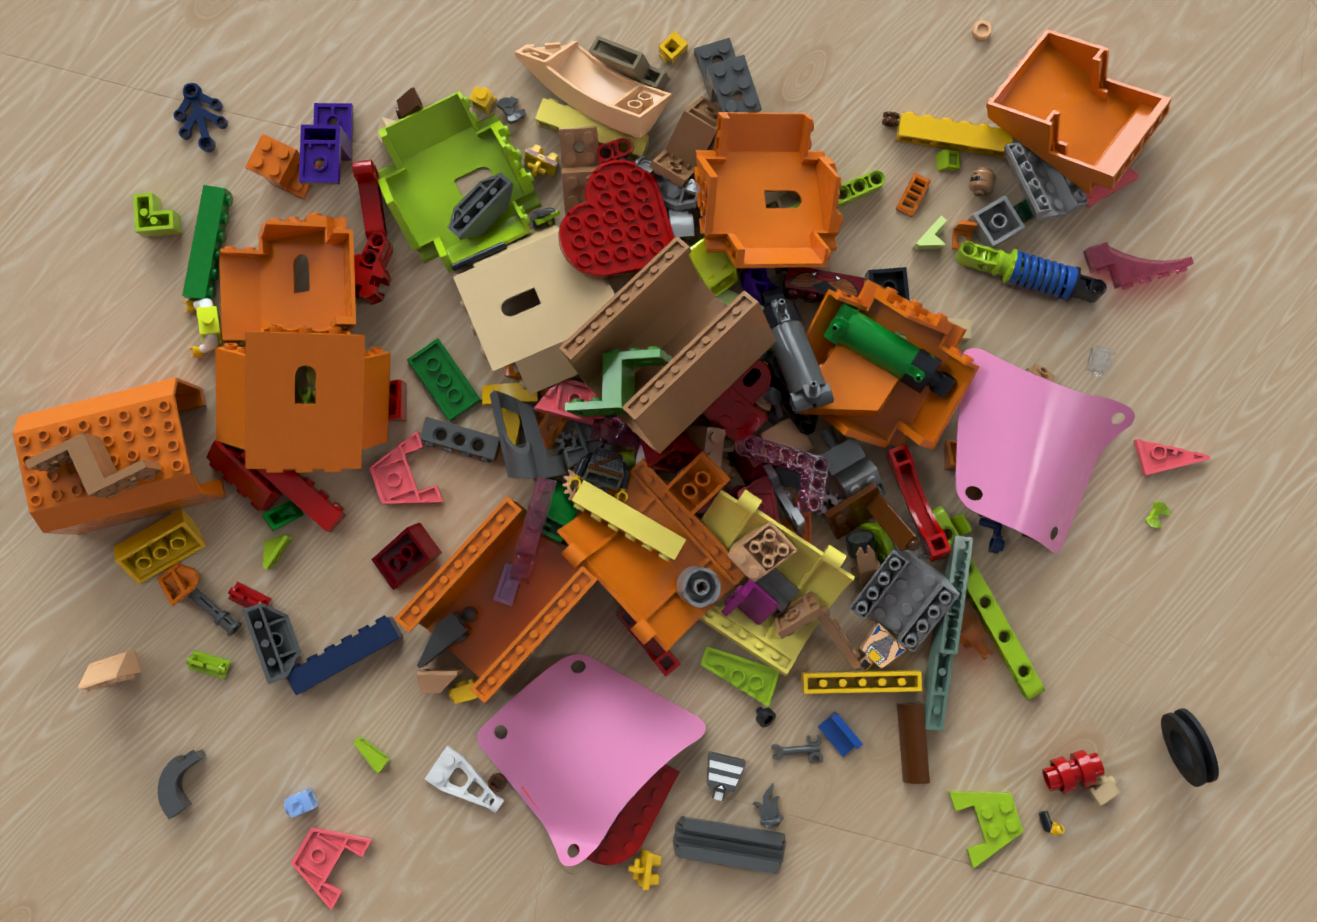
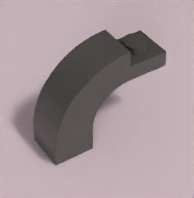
M203 749L196 752L192 750L184 756L182 754L176 756L163 769L158 782V800L168 819L177 816L192 805L183 791L182 780L185 772L191 766L207 756Z

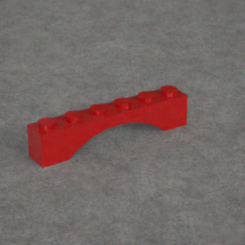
M907 444L888 450L887 461L929 561L933 562L949 556L952 549L926 500Z

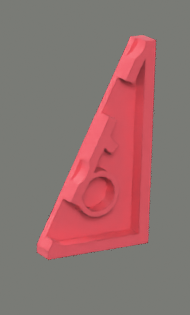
M1142 439L1133 440L1143 476L1210 460V456L1204 453L1142 441Z

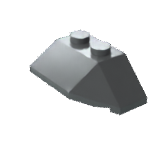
M502 173L479 181L454 207L451 221L448 225L449 230L460 240L483 235L509 208L514 184Z
M263 603L243 609L242 611L268 684L288 677L301 652L289 616Z

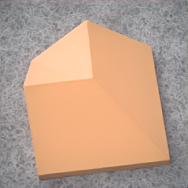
M423 668L418 670L417 677L420 693L443 692L463 672V668Z

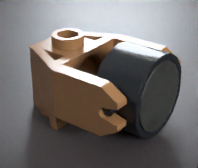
M861 530L846 536L847 552L853 564L851 572L860 586L866 585L881 565L875 556L877 550L874 533Z

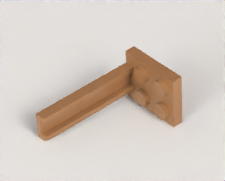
M812 590L788 604L782 612L778 610L773 613L777 633L782 639L792 635L797 629L809 625L812 620L818 618L852 667L858 668L861 666L859 661L860 653L856 647L852 648L850 646L851 641L846 633L842 634L839 631L841 629L836 619L832 620L829 617L831 614L828 608L819 603Z

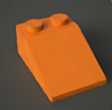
M702 451L668 483L663 491L691 518L731 479Z

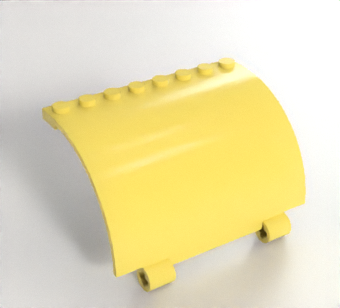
M746 489L738 500L725 491L720 490L701 521L728 550L744 535L770 521L798 549L796 553L776 567L800 590L788 604L812 590L819 603L829 609L843 590L854 580L855 577L841 568L846 559L845 554L831 545H828L825 551L822 552L757 509L762 500ZM745 576L699 620L786 676L820 621L816 618L809 625L802 626L792 635L782 639L777 633L773 613L760 625L753 622L737 607L726 617L721 613V610L725 607L723 602L730 594L734 596L732 593L739 585L743 587L750 580Z

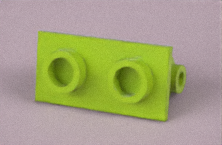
M193 650L192 657L188 656L186 664H189L188 669L221 679H226L231 660Z

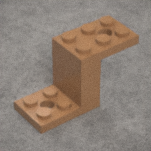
M701 96L686 108L666 149L652 160L649 167L656 174L668 178L672 184L683 187L694 176V167H697L696 150H710L715 141L718 112H721L720 107Z
M82 433L25 461L28 469L47 471L48 473L59 470L60 466L65 463H73L87 494L107 499L119 495V491L123 489L128 490L138 485L137 482L143 479L146 481L157 476L156 473L162 471L159 463L141 460L117 472L102 438Z

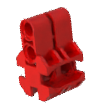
M381 232L372 233L362 254L354 255L355 298L359 299V296H361L371 305L384 300L385 294L378 292L380 283L390 286L392 282L386 267L394 249Z

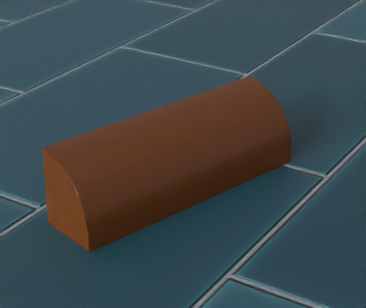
M921 702L897 703L903 782L928 784L930 783L924 704Z

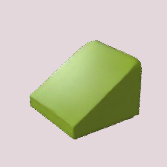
M944 149L937 152V171H959V151Z
M958 514L950 518L959 536L972 531V527L965 514Z

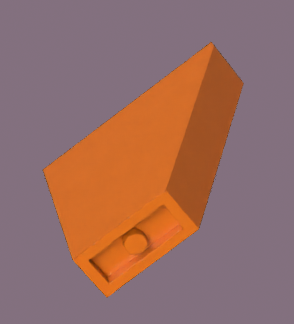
M840 344L835 349L831 348L826 356L828 359L824 364L821 363L819 367L825 383L830 385L834 403L815 407L798 414L877 417L898 386L899 378Z

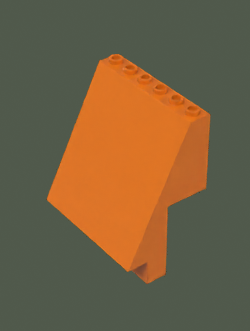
M1046 29L1043 35L1037 38L1035 45L1029 48L1023 60L1018 62L1015 70L1009 73L1003 85L998 87L995 95L987 101L988 118L1090 195L1097 184L1112 190L1168 115L1171 98L1107 78L1109 48Z

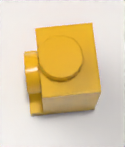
M674 31L659 45L660 59L664 63L669 62L673 64L683 53L687 52L688 43Z
M475 86L469 97L472 107L486 114L490 113L497 99L488 88H480L478 86Z
M475 677L469 679V683L466 680L455 683L456 687L448 689L450 700H454V704L478 698L470 690L476 683Z

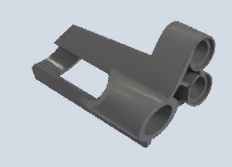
M494 390L490 394L508 478H533V481H539L568 474L563 455L548 458L533 407L510 395ZM501 408L520 415L526 443L514 445L510 441Z

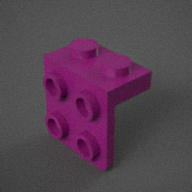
M750 579L743 587L739 585L732 593L734 596L730 594L723 602L725 607L721 610V613L727 617L737 607L753 622L760 625L778 608L779 604Z

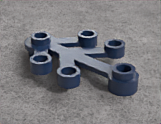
M187 83L183 87L184 99L178 110L173 114L178 122L186 121L184 126L179 129V135L184 140L190 139L192 137L191 129L197 121L201 134L198 145L204 152H212L216 147V143L209 136L204 118L214 122L220 129H225L228 126V121L223 116H217L202 108L199 100L209 104L216 112L222 110L223 104L219 99H213L203 94L198 84ZM219 103L218 107H214V104ZM190 104H192L193 110L187 119L185 112ZM182 113L183 116L178 118V115ZM220 120H224L222 125H219ZM184 131H188L186 136H183ZM211 143V146L206 148V144Z

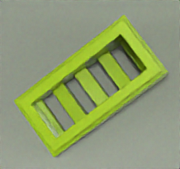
M361 736L353 741L377 774L381 773L391 759Z

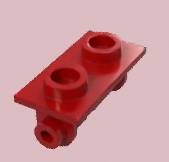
M238 581L234 588L231 587L228 591V594H230L228 599L245 608L260 603L268 606L272 599Z

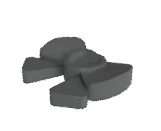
M512 96L510 98L504 97L497 103V107L503 110L507 116V123L509 124L516 123L520 118H524L525 109L515 111L514 105L518 102V99Z

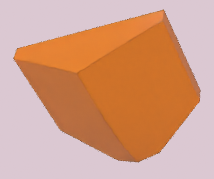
M176 563L157 578V581L169 603L174 607L195 590L200 576L196 569Z

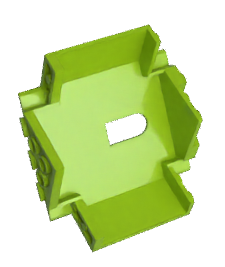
M460 91L378 130L394 162L378 170L381 176L378 183L385 201L411 249L418 251L424 264L440 256L448 273L453 271L451 264L502 241L506 245L531 233L528 226L531 222L526 213L542 206L532 183H535L531 172L527 173L520 161L523 159L520 150H515L511 144L509 137L512 135L507 125H502L496 113L479 121L475 112H470L469 107L472 105L467 95L463 97ZM479 168H488L493 176L502 173L514 184L509 208L483 235L460 240L448 228L454 207L466 196L461 195L455 180Z

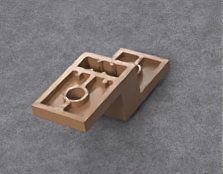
M597 126L559 128L565 216L574 206L585 202L586 183L593 171L600 166L597 157V149L599 147ZM577 142H582L585 145V149L578 152L575 150L574 145Z

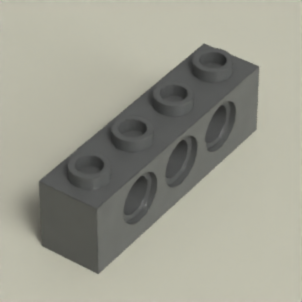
M429 417L425 418L420 439L425 441L424 445L435 448L437 444L443 446L442 450L452 453L454 450L461 451L462 456L472 458V455L480 457V461L490 463L491 460L496 461L501 445L499 437ZM446 431V439L439 441V432ZM459 436L465 437V443L462 446L456 444ZM478 441H482L484 444L481 451H476L474 448L475 443Z

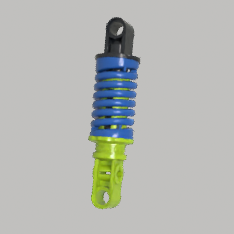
M966 241L960 246L955 255V260L960 265L988 272L993 276H1002L1003 284L1015 285L1017 283L1018 287H1023L1024 285L1025 289L1031 288L1032 291L1038 290L1039 293L1052 294L1053 297L1060 298L1065 302H1069L1074 297L1095 303L1107 290V285L1103 280L1082 275L1080 267L1064 265L1063 263L1058 264L1057 261L1051 262L1050 259L1029 255L1015 248L1009 254L1004 253V250L1001 249L996 250L988 246Z

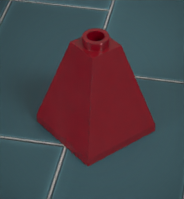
M757 436L743 444L742 447L739 446L733 452L727 453L729 458L734 461V466L746 486L767 474L763 468L766 464L770 463L774 470L778 467L761 436ZM753 455L757 456L759 460H754Z

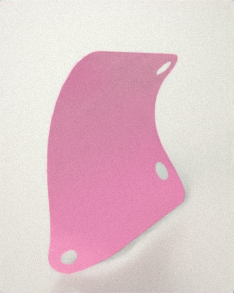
M977 348L967 349L963 354L974 358L973 362L980 367L958 406L957 495L963 504L972 511L1013 528L1037 540L1053 553H1058L1063 547L1100 454L1122 431L1132 425L1135 418L1134 412L1128 406L1113 399L1084 394L1034 375L984 350ZM1116 413H1122L1125 416V419L1119 424L1111 422L1112 416ZM967 487H978L982 491V498L975 501L969 499L965 494ZM1054 527H1057V536L1054 540H1051V531Z
M575 654L564 657L514 696L479 730L477 741L481 749L543 823L560 862L565 866H574L586 859L599 846L619 812L637 791L670 759L700 739L705 733L706 726L699 717L587 655ZM574 661H583L586 666L585 670L581 673H574L571 670V664ZM498 725H503L507 729V736L504 739H498L495 736L494 731ZM522 786H524V788L526 789L527 793L529 794V796L531 797V799L533 800V802L529 799V797H528V796L525 794V792L522 790V788H521ZM571 844H577L580 849L579 854L574 858L569 857L567 853Z

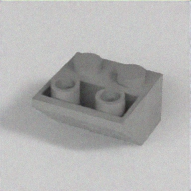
M867 456L834 474L837 485L845 500L873 482L878 486L880 494L882 496L886 495L878 468Z

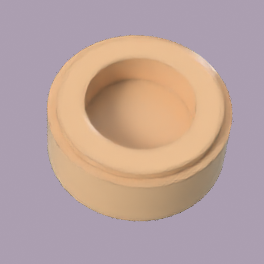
M984 20L978 21L972 28V35L978 41L988 39L992 32L990 23Z

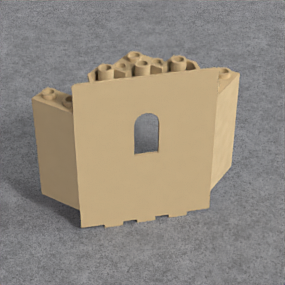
M552 220V225H549L547 222L531 229V233L506 244V249L470 264V270L453 277L462 297L460 304L464 312H468L473 323L470 324V328L474 336L478 335L482 348L479 349L483 358L488 359L492 371L512 364L515 373L520 372L522 378L519 381L523 390L527 389L530 395L578 374L559 347L615 295L606 277L585 275L567 262L559 246V228L554 220ZM535 288L541 302L540 305L511 317L502 313L501 308L505 301Z

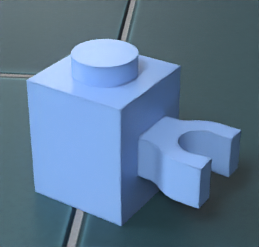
M312 787L291 795L284 800L285 811L287 814H290L291 818L313 810L318 806Z

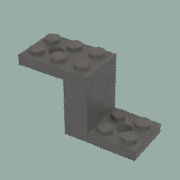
M730 37L694 48L709 99L712 102L718 101L721 112H760L762 110L745 56L736 57ZM714 58H720L722 60L721 62L713 64L712 62ZM742 95L743 99L739 102L732 99V96Z

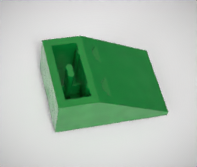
M551 478L535 506L525 529L560 546L563 538L557 530L571 522L578 510L573 507L574 503L571 502L572 500H568L570 494H564V491L567 490V487L562 486L564 483Z

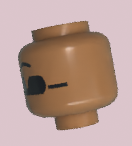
M978 167L977 170L972 172L969 188L974 192L975 196L985 197V194H989L994 190L996 175L993 173V170L987 167Z

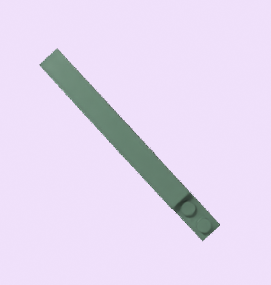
M954 535L951 544L952 550L948 556L944 576L960 595L933 628L924 688L927 689L924 711L926 730L944 731L953 657L958 655L973 545L972 537Z

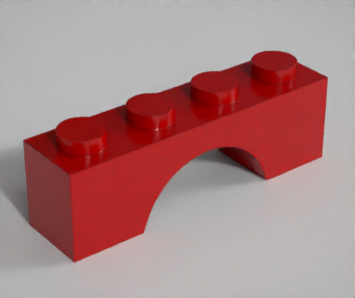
M625 609L616 615L665 677L681 665L669 649L666 652L653 637L643 645L630 630L637 622Z

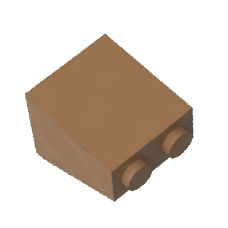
M688 426L684 430L685 434L701 452L704 451L721 468L725 429L708 426Z

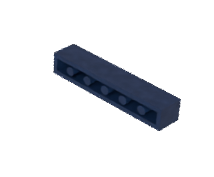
M384 615L375 620V625L371 627L366 625L358 630L359 634L353 637L350 634L342 638L341 644L337 646L332 644L323 649L325 653L319 656L316 653L306 659L307 663L294 665L289 676L286 678L295 695L307 691L403 637L394 618Z

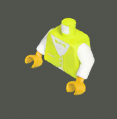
M210 299L183 301V304L186 303L187 309L184 312L197 311L199 333L202 341L200 346H190L189 350H193V354L190 357L202 358L204 353L217 348L218 344H222L218 308L213 306V302Z

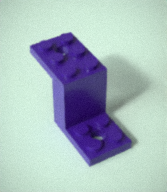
M314 103L313 125H301L299 182L301 184H340L341 161H352V103ZM331 119H337L338 124L329 125V121ZM317 161H325L324 167L320 169L316 168L315 164Z

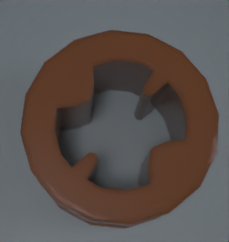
M891 111L883 113V125L890 127L898 126L899 121L897 119L900 117L898 113Z
M495 773L489 778L488 786L492 791L499 792L504 789L507 780L503 774ZM495 777H498V780L503 782L499 785L500 787L492 783Z

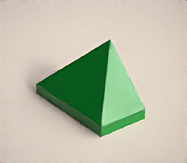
M290 500L262 514V518L273 532L302 517L304 514Z

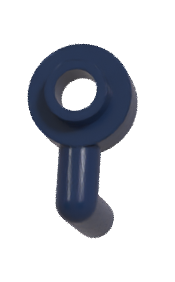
M980 518L978 525L994 529L988 551L998 554L999 551H1003L1005 546V540L1001 536L1002 524Z

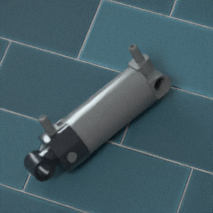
M780 287L762 292L761 299L764 306L762 311L776 339V342L771 347L790 394L789 402L794 414L834 403L832 390L829 383H825L795 302L785 300Z

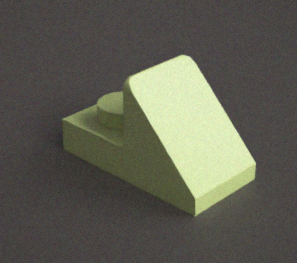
M940 216L914 245L913 249H942L946 244L937 236L945 229L943 225L947 220Z

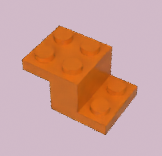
M262 133L245 168L264 177L270 184L305 200L312 184H301L299 182L300 153L296 149ZM317 163L315 164V167H316V168H318V169L321 168V166H320L319 164H317Z

